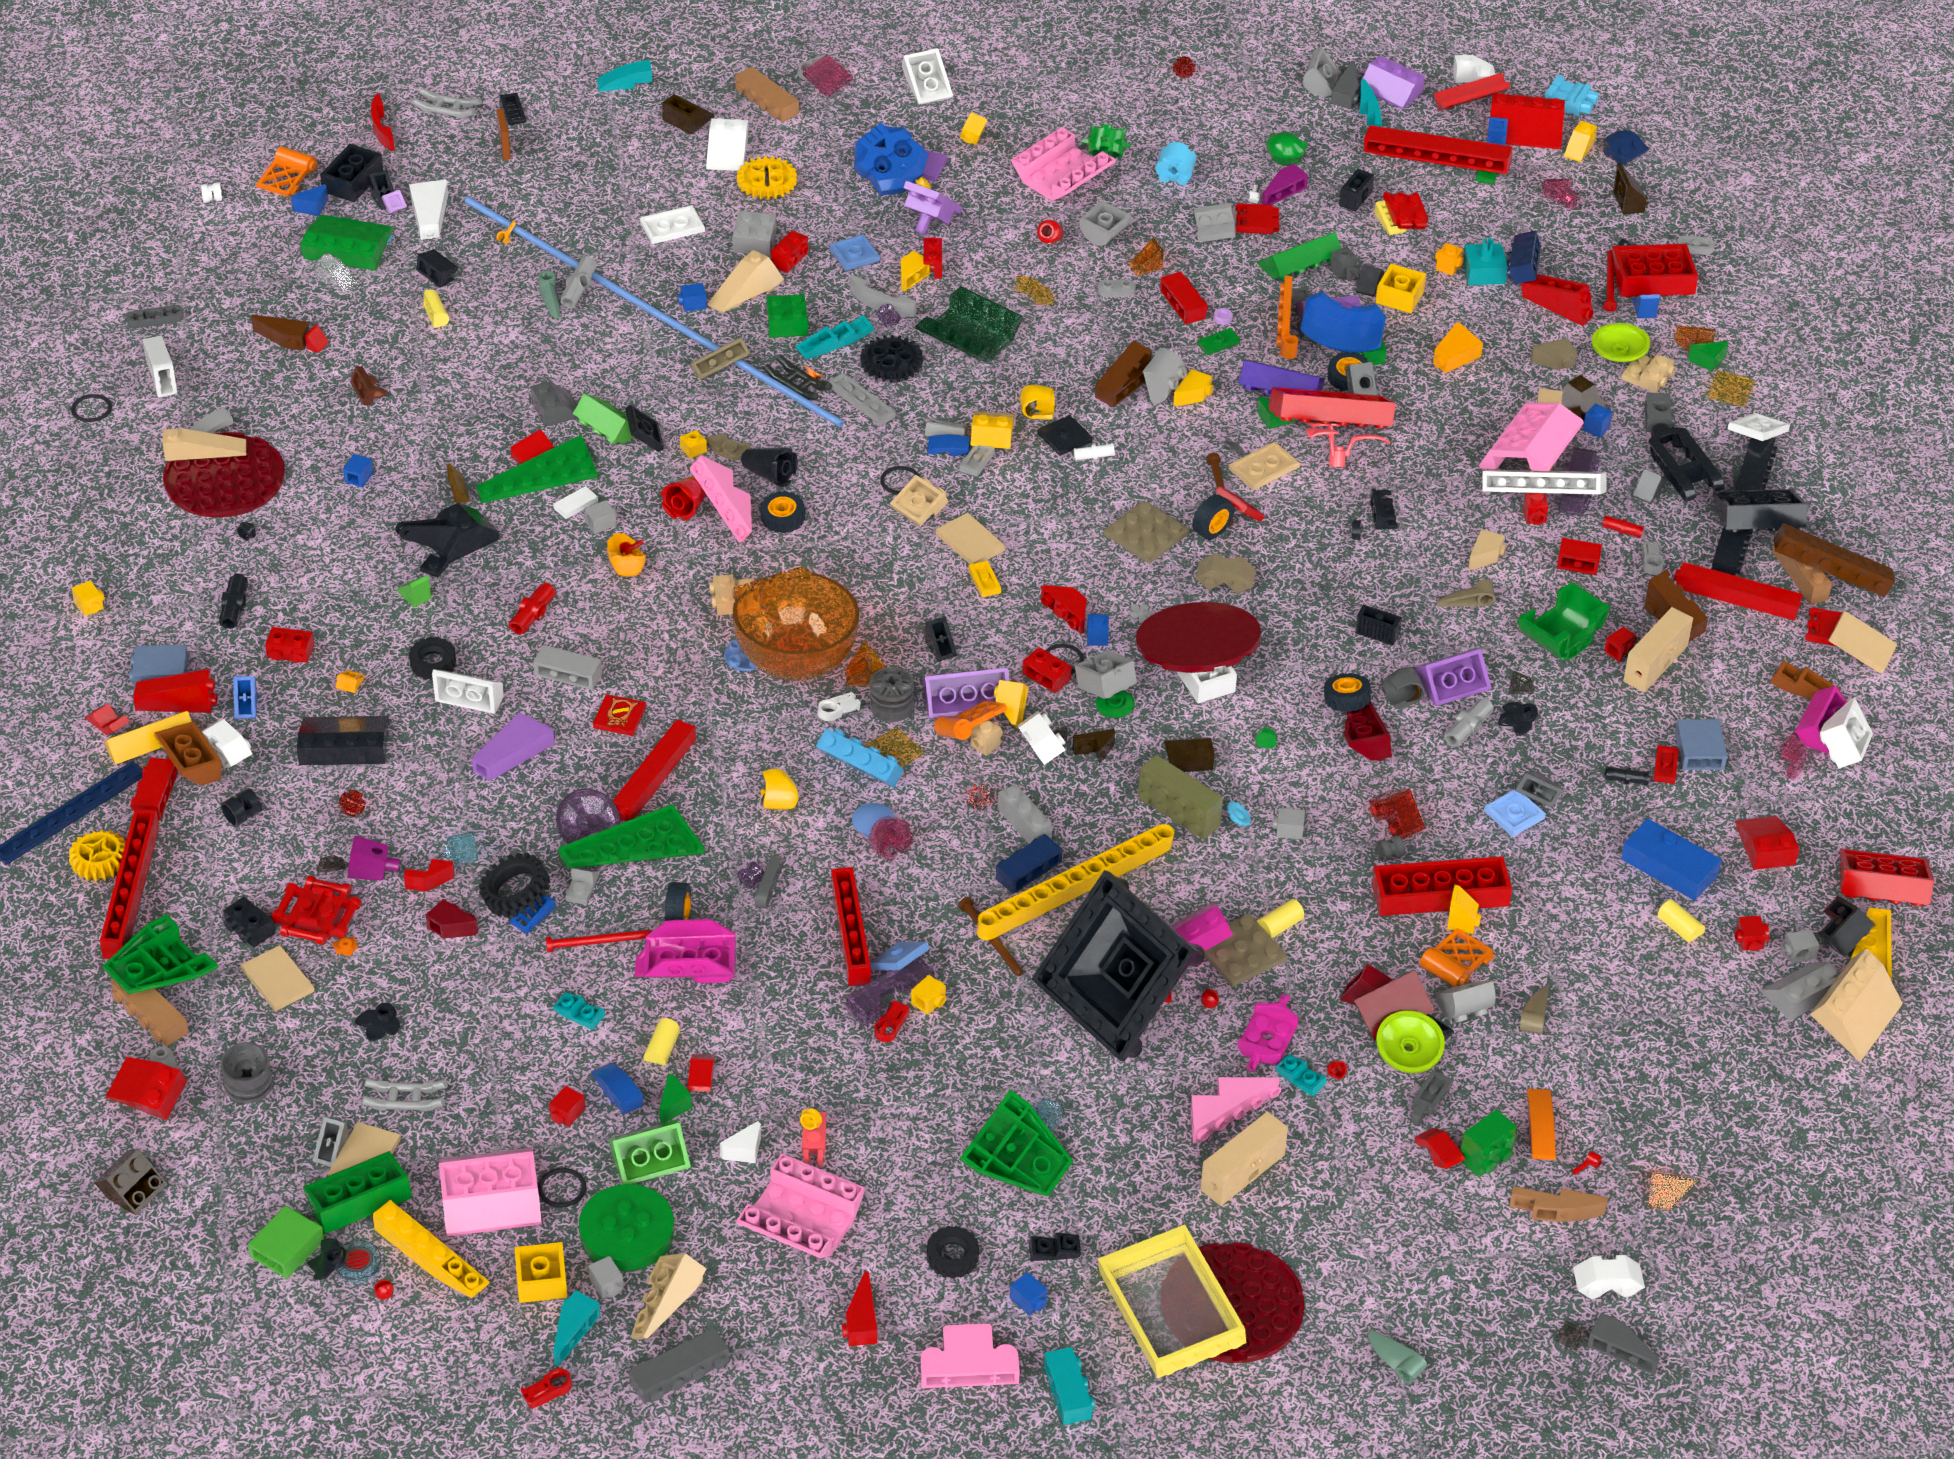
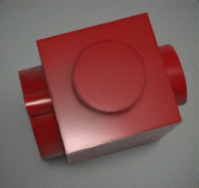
M1545 493L1525 494L1523 514L1526 524L1540 525L1546 523L1549 506Z
M1761 916L1739 917L1735 930V941L1740 943L1742 951H1758L1759 949H1764L1765 942H1770L1768 924L1762 922Z

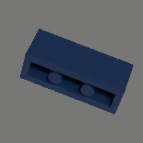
M1044 834L1038 839H1034L1024 848L1018 849L1007 859L1001 860L996 865V880L1014 894L1062 862L1063 848Z

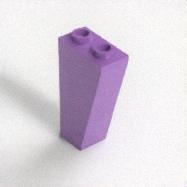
M519 712L472 758L473 772L491 781L551 747L554 744L553 729Z

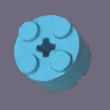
M1171 142L1166 147H1162L1156 164V172L1161 182L1175 181L1179 185L1187 184L1192 176L1197 159L1195 152H1191L1188 149L1189 146L1179 142Z

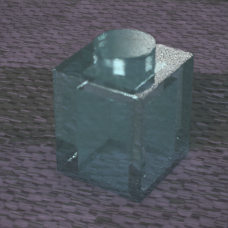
M473 832L447 837L448 846H444L446 859L453 861L454 866L479 861Z
M1042 1098L1034 1108L1045 1125L1053 1133L1062 1122L1063 1108L1045 1098Z

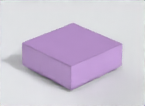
M400 190L382 196L389 214L407 207Z

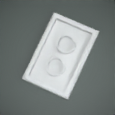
M693 205L639 218L640 224L651 244L705 232V227Z
M1754 413L1730 422L1728 430L1764 441L1788 432L1790 425Z

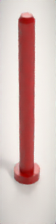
M1609 250L1607 252V294L1603 308L1605 311L1614 312L1617 309V302L1614 300L1615 268L1612 250Z
M653 930L554 940L550 936L545 937L546 949L548 953L553 952L554 948L646 939V936Z

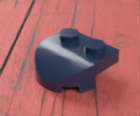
M1628 130L1614 132L1604 140V155H1611L1617 163L1622 165L1638 158L1649 150L1636 133Z

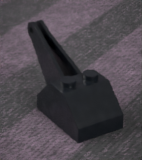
M456 503L441 510L434 519L401 521L395 527V532L402 539L431 547L441 558L448 560L449 564L499 540V531L477 509L461 503Z

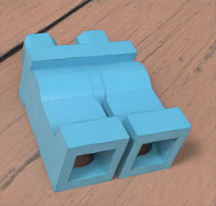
M1557 75L1545 93V98L1565 100L1564 113L1579 116L1580 113L1590 115L1593 104L1596 105L1598 102L1599 93L1591 91V85L1574 84L1564 81V76Z

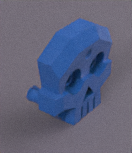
M882 122L857 140L854 148V169L863 179H869L880 196L904 193L907 191L903 188L906 181L916 184L915 180L923 176L929 154L921 145L911 139L912 134L903 126L888 127L884 126Z

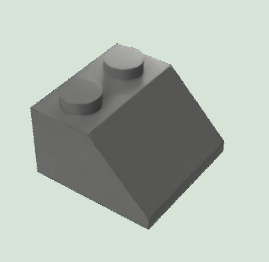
M550 381L531 386L532 404L545 427L578 418L573 414L577 405L568 390Z

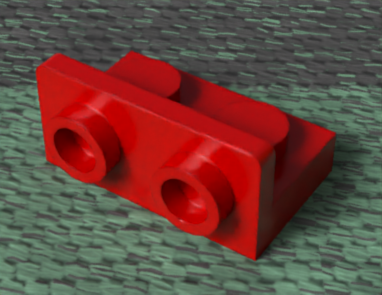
M924 238L923 264L931 265L934 279H942V238Z

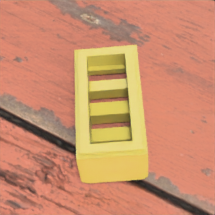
M1385 201L1376 202L1374 213L1389 235L1407 231V229H1398L1397 226L1391 227L1393 222Z

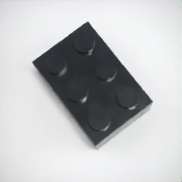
M349 144L320 174L321 185L325 184L327 186V194L355 202L370 186L369 175L383 171L382 154Z

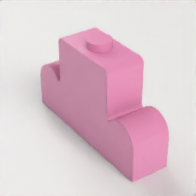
M966 1323L962 1325H946L943 1327V1351L936 1347H930L921 1353V1387L1019 1384L1020 1369L1017 1349L1010 1344H1003L994 1349L992 1326L990 1324Z

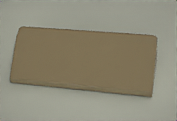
M742 337L692 362L690 368L701 380L749 356L751 353Z

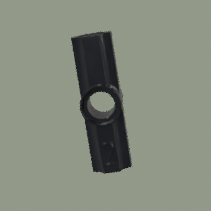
M235 573L230 577L227 591L222 594V611L219 623L225 629H233L238 626L241 611H244L243 606L246 605L245 594L248 578L240 573Z

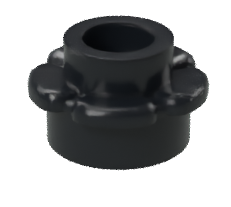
M241 522L237 528V533L240 538L248 541L256 536V528L252 523Z

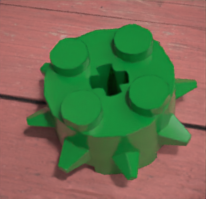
M1102 124L1101 128L1090 126L1089 137L1081 140V143L1088 145V153L1093 156L1103 151L1113 158L1123 157V152L1126 148L1132 147V144L1125 142L1126 129H1112V125Z

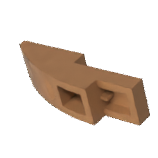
M1513 1186L1509 1207L1533 1211L1531 1219L1571 1222L1604 1215L1608 1197L1561 1188L1560 1195H1555L1549 1192Z

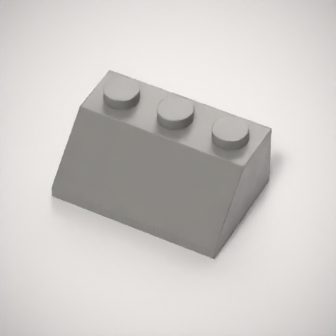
M1831 962L1810 963L1761 990V993L1791 1021L1815 1008L1841 972Z

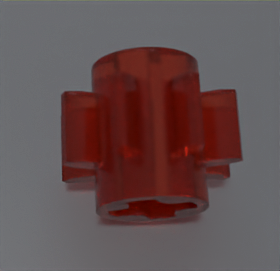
M1182 56L1176 59V63H1173V71L1176 72V76L1187 78L1195 72L1196 64H1193V60L1189 57Z
M973 784L974 790L966 791L970 795V799L966 803L972 802L974 804L973 809H976L978 805L985 809L984 803L992 802L988 798V794L992 790L986 791L984 789L985 784H982L981 788ZM979 791H981V796L984 797V800L981 799L979 802H977V797L974 796V793L977 794Z
M351 789L349 793L344 792L338 802L339 807L343 808L341 813L355 817L356 814H361L366 805V801L362 799L363 793Z

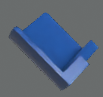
M1321 291L1306 298L1300 328L1310 339L1330 349L1343 352H1367L1381 347L1386 315L1376 303L1369 306H1352V309L1342 307V303L1331 299Z

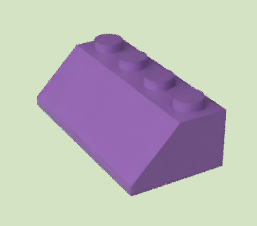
M996 668L922 676L929 718H938L942 715L956 716L985 700L996 702L994 697L995 687L999 685V680L1010 681L1009 669Z

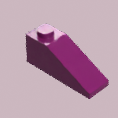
M1295 164L1279 170L1263 192L1262 204L1273 205L1307 189L1308 174Z

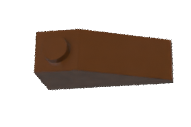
M252 314L253 331L284 348L292 350L305 349V335L309 331V322Z

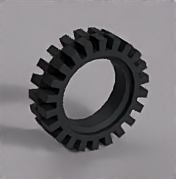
M516 853L515 858L511 854L507 856V861L501 858L499 860L500 865L497 866L495 863L491 865L493 871L487 869L485 872L487 877L481 878L482 884H479V892L493 914L496 913L499 917L503 915L505 918H509L510 914L516 917L518 916V911H521L523 915L527 913L525 908L530 907L532 910L535 908L534 902L538 904L542 902L540 896L546 897V890H549V883H551L549 874L540 859L536 858L533 854L530 856L529 853H524L522 856L521 853ZM522 873L532 875L530 883L522 891L508 897L498 896L499 888L508 879Z

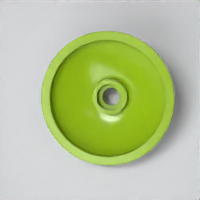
M1611 323L1600 327L1594 332L1592 347L1596 353L1607 360L1631 362L1643 357L1649 351L1650 338L1644 330L1635 325Z
M1399 1011L1391 1014L1381 1023L1376 1036V1045L1382 1059L1392 1068L1404 1073H1421L1433 1068L1439 1062L1444 1052L1445 1040L1441 1028L1429 1016L1417 1011ZM1408 1047V1048H1410L1412 1051H1407V1050H1405V1048Z

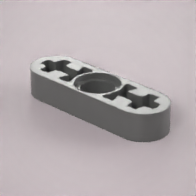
M170 305L132 311L127 314V323L131 328H142L179 322L184 318L183 308L179 305Z
M770 857L756 894L755 907L768 908L774 892L772 889L776 887L782 871L783 858Z

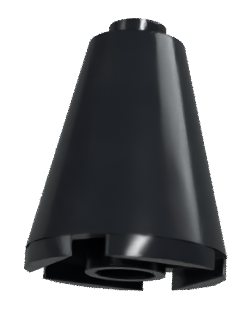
M788 447L749 448L741 455V462L744 468L779 487H786L792 482L789 479L792 474L797 472L798 459L797 454L792 451L793 449Z

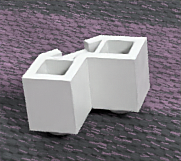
M1464 54L1455 55L1453 75L1455 83L1473 82L1495 75L1492 64L1474 55Z
M1037 711L1017 726L1045 765L1065 751L1062 746L1065 744V741L1059 733H1053L1049 727L1052 722L1045 713L1041 715Z
M224 719L201 730L222 760L224 768L232 767L252 755L249 742Z
M1616 1255L1615 1259L1602 1260L1601 1256H1593L1573 1267L1578 1291L1590 1299L1598 1298L1611 1289L1623 1297H1629L1645 1288L1640 1264L1626 1255Z

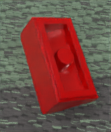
M540 429L511 446V458L522 464L554 448V446Z

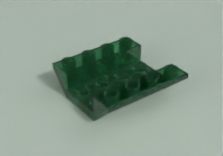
M960 286L949 296V308L936 320L926 316L915 326V329L978 360L989 363L1013 341L1023 316Z

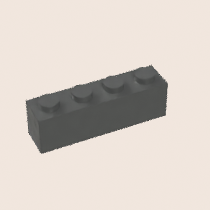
M712 1328L630 1369V1385L644 1404L650 1401H657L664 1394L672 1390L677 1391L681 1389L685 1383L693 1379L699 1380L707 1372L724 1367L729 1362V1348L715 1328Z

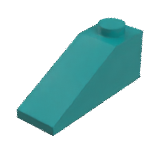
M576 1290L563 1301L553 1350L554 1365L558 1367L600 1317V1303Z

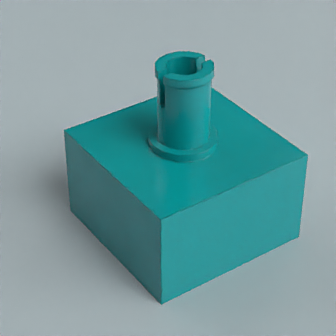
M1488 237V243H1486L1487 238H1484L1482 244L1464 245L1463 266L1468 285L1506 284L1508 265L1502 243L1494 244V240Z

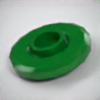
M1119 691L1107 699L1099 696L1096 699V709L1098 712L1110 718L1127 716L1135 708L1134 698L1125 691Z

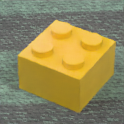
M1390 264L1377 286L1376 303L1411 314L1424 293L1426 274Z
M563 1242L514 1247L519 1303L567 1298Z

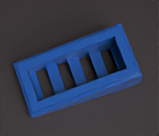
M547 895L546 897L540 896L542 899L540 904L543 906L540 907L537 905L538 903H533L534 909L538 911L537 913H534L530 907L525 908L527 913L522 915L521 911H518V916L513 917L509 923L528 934L556 908L554 899ZM526 914H529V915L532 916L533 918H532V919H529V918L526 917L525 915H526ZM522 919V920H524L525 922H527L528 924H527L526 926H524L523 924L519 923L518 921Z

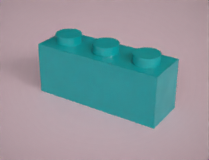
M1073 1347L1045 1352L1044 1369L1063 1425L1092 1419L1095 1401L1093 1395L1088 1394L1089 1386L1086 1375L1082 1376L1081 1374L1082 1364L1079 1355L1075 1356Z

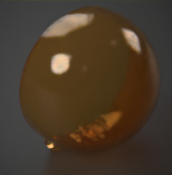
M800 566L788 570L787 573L784 571L771 575L769 580L765 577L750 582V585L746 583L733 588V598L735 600L733 605V628L738 645L746 658L756 668L769 676L794 682L816 679L835 669L853 647L859 626V607L849 590L831 578L811 573L808 568L804 569Z

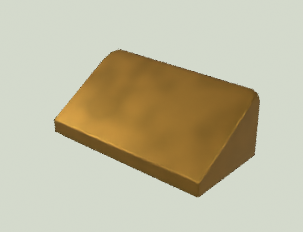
M448 463L446 465L447 476L455 503L469 502L470 497L463 475L453 465Z

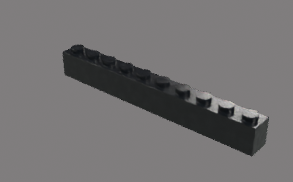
M1751 437L1735 491L1766 489V485L1763 483H1768L1770 472L1767 470H1772L1774 459L1771 458H1775L1778 447L1774 446L1776 438L1772 437L1761 441ZM1723 527L1711 569L1734 576L1736 574L1740 575L1743 565L1740 561L1745 560L1747 549H1744V547L1748 548L1751 538L1748 534L1752 535L1753 532L1748 531V529H1740V532H1728Z

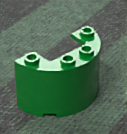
M1573 582L1558 590L1556 606L1549 611H1545L1542 616L1534 620L1536 611L1531 609L1527 613H1523L1517 620L1519 630L1523 635L1563 661L1574 658L1589 646L1594 640L1592 635L1596 633L1597 627L1599 629L1602 628L1610 610L1609 605Z

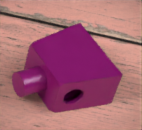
M354 836L350 853L348 879L383 880L385 870L398 872L400 859L387 857L388 845Z

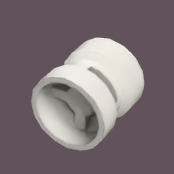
M220 182L209 186L207 184L201 185L203 203H209L211 200L222 201Z

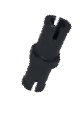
M1606 766L1605 780L1622 781L1623 784L1637 783L1648 785L1650 775L1648 771L1631 770L1630 767L1622 769Z

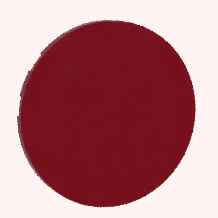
M238 432L214 434L246 439V456L172 460L167 462L164 468L163 483L170 500L189 513L212 518L238 516L263 506L277 494L285 477L284 462L277 449L271 447L269 442L257 436L254 438L245 436V433Z
M1192 602L1163 609L1147 618L1140 625L1136 633L1137 650L1141 652L1146 661L1153 665L1155 663L1162 665V668L1166 670L1184 673L1214 671L1215 667L1225 666L1227 668L1240 663L1241 658L1252 655L1261 641L1260 624L1252 614L1239 607L1217 602Z
M1217 1242L1198 1247L1243 1324L1246 1335L1245 1344L1208 1359L1225 1363H1248L1267 1358L1288 1345L1299 1331L1305 1308L1303 1289L1292 1269L1278 1256L1267 1250L1264 1252L1254 1248L1251 1244L1241 1242L1219 1244ZM1183 1255L1170 1268V1272L1163 1281L1160 1302L1162 1315L1168 1329L1181 1344L1188 1347L1224 1333L1228 1329L1188 1259Z

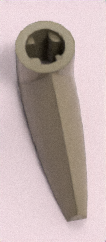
M1488 579L1480 580L1475 584V587L1450 593L1437 600V606H1490L1496 600L1493 583Z
M1550 985L1542 987L1527 1002L1524 1010H1522L1520 1031L1542 1034Z

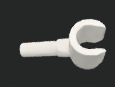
M1254 185L1253 190H1250V197L1248 201L1256 204L1261 196V193L1257 192L1258 185Z

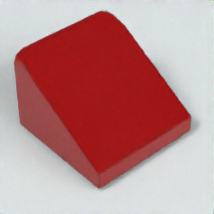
M317 324L305 335L306 347L313 352L319 353L329 343Z

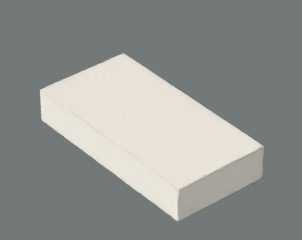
M585 486L554 503L553 506L560 515L567 519L598 502V496Z

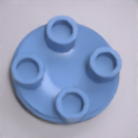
M732 640L724 652V658L726 663L736 670L752 671L764 664L766 654L759 641Z
M868 803L854 811L852 824L857 831L865 834L867 838H875L877 835L887 833L895 826V815L889 807L883 804Z

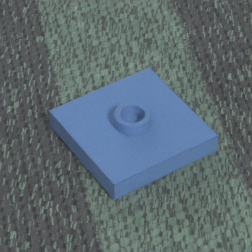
M864 234L830 244V251L845 271L880 261V255Z
M897 942L870 961L871 970H901L930 949L928 943Z

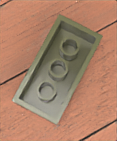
M1155 755L1140 768L1138 797L1143 803L1150 804L1160 814L1170 817L1177 825H1182L1192 835L1199 836L1203 840L1221 826L1222 796L1158 755Z

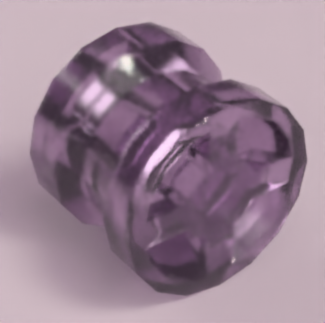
M884 304L877 310L876 316L886 328L895 326L900 321L899 313L895 311L891 304Z
M752 861L747 864L746 869L742 868L739 870L737 875L739 881L744 886L752 889L756 882H761L765 872L758 863Z

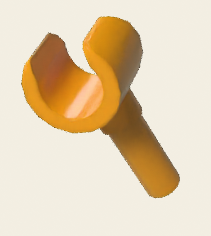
M512 221L505 232L501 231L497 234L496 237L499 242L502 238H504L503 242L505 244L510 242L509 235L516 222Z

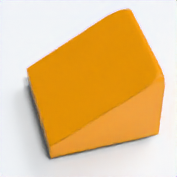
M346 670L338 674L336 688L355 693L366 675Z

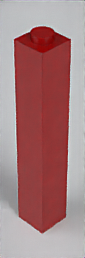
M1686 562L1682 563L1680 569H1676L1673 578L1674 581H1677L1676 586L1680 584L1683 591L1793 621L1796 620L1803 594Z
M676 719L613 799V816L621 821H629L636 818L696 741L694 725Z

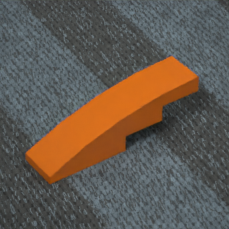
M1527 1089L1529 1142L1532 1159L1555 1160V1129L1551 1090Z

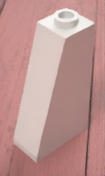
M447 180L409 184L410 197L420 239L440 237L448 198Z
M162 336L142 339L144 353L157 396L163 397L177 394L173 364Z

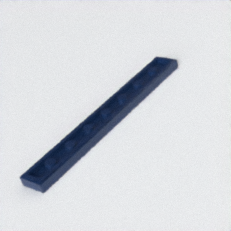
M132 760L0 844V861L5 865L10 864L143 778V769Z

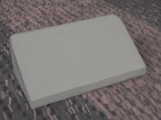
M930 419L926 422L925 436L945 434L965 436L968 426Z

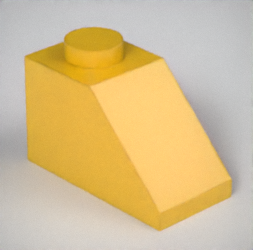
M1580 121L1573 130L1564 157L1581 162L1595 143L1597 126Z
M914 250L901 259V290L905 292L930 275V265H924L923 256Z
M1191 369L1174 391L1173 405L1182 406L1202 402L1207 396H1211L1214 385H1212L1213 376Z
M999 680V685L995 687L994 697L996 702L1006 704L1007 710L1004 711V714L1011 724L1018 728L1017 725L1023 721L1029 687L1024 683Z
M1458 885L1454 886L1447 929L1455 931L1458 928L1465 933L1473 934L1474 928L1480 926L1482 914H1478L1479 904Z

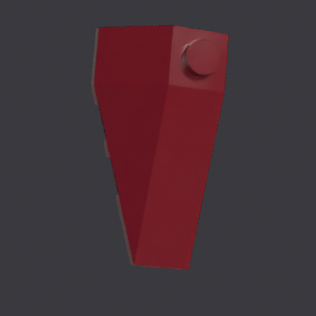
M1369 701V704L1363 709L1347 712L1343 736L1348 746L1371 761H1382L1385 758L1392 757L1390 734L1372 702Z

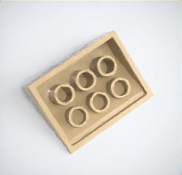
M1866 948L1849 961L1810 1015L1857 1060L1861 1061L1903 1003L1884 965Z

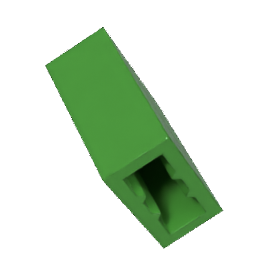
M284 1206L248 1243L250 1257L288 1279L321 1244V1240L324 1239L323 1228L317 1221L309 1220L298 1210H292Z

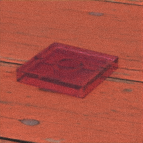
M828 54L805 69L802 74L826 97H830L853 79Z

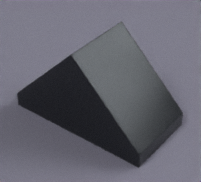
M387 170L369 175L371 195L380 210L386 209L382 196L394 192Z
M1363 265L1356 293L1374 297L1377 292V286L1385 272L1379 268Z
M946 616L925 622V642L936 660L940 662L957 656Z

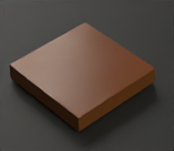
M496 109L498 137L503 160H510L509 131L503 109Z

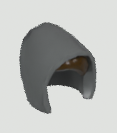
M1412 667L1399 668L1384 679L1385 695L1395 709L1413 705L1422 700L1425 695L1421 678Z

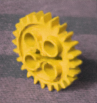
M766 155L764 159L757 156V160L751 158L750 163L745 161L744 166L740 165V170H737L738 187H741V191H746V195L752 194V198L759 196L760 200L763 197L769 200L772 196L774 199H777V195L784 197V193L789 194L790 190H794L797 181L796 168L792 167V163L788 164V160L781 161V157L776 160L774 156L770 159ZM766 168L768 169L769 187H766L765 184Z

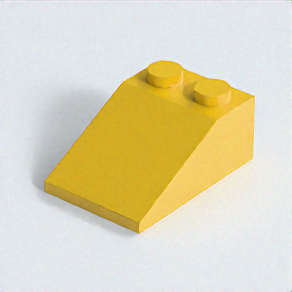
M975 411L972 421L971 446L985 445L1010 449L1015 414Z

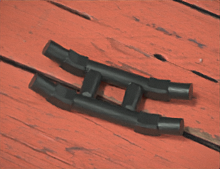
M782 354L776 360L788 372L787 375L783 377L769 364H766L763 368L770 377L808 400H817L819 397L818 393L806 390L811 385L817 390L829 391L832 388L831 383L815 379L797 368ZM796 377L804 380L799 385L791 382Z

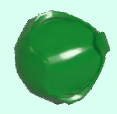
M1291 132L1270 134L1266 142L1271 160L1281 165L1297 164L1308 147L1307 142L1301 141Z

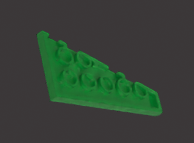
M579 435L476 485V491L481 503L598 478V472L582 435Z
M673 804L558 848V855L568 868L705 853V847Z

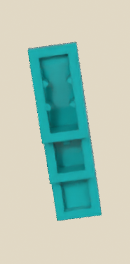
M1361 79L1359 114L1367 115L1366 126L1382 127V116L1378 100L1367 81Z
M862 315L850 324L845 320L832 329L826 326L795 347L804 359L807 360L854 343L875 330L867 318Z

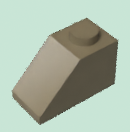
M1568 338L1532 346L1530 360L1533 363L1556 370L1568 369L1575 366L1577 351Z

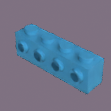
M827 728L824 730L816 745L821 752L892 788L896 786L904 771L897 764L899 760L890 755L886 757L880 755L881 751L872 746H869V748L862 746L863 742L854 737L851 740L845 738L846 734L836 728L833 731Z

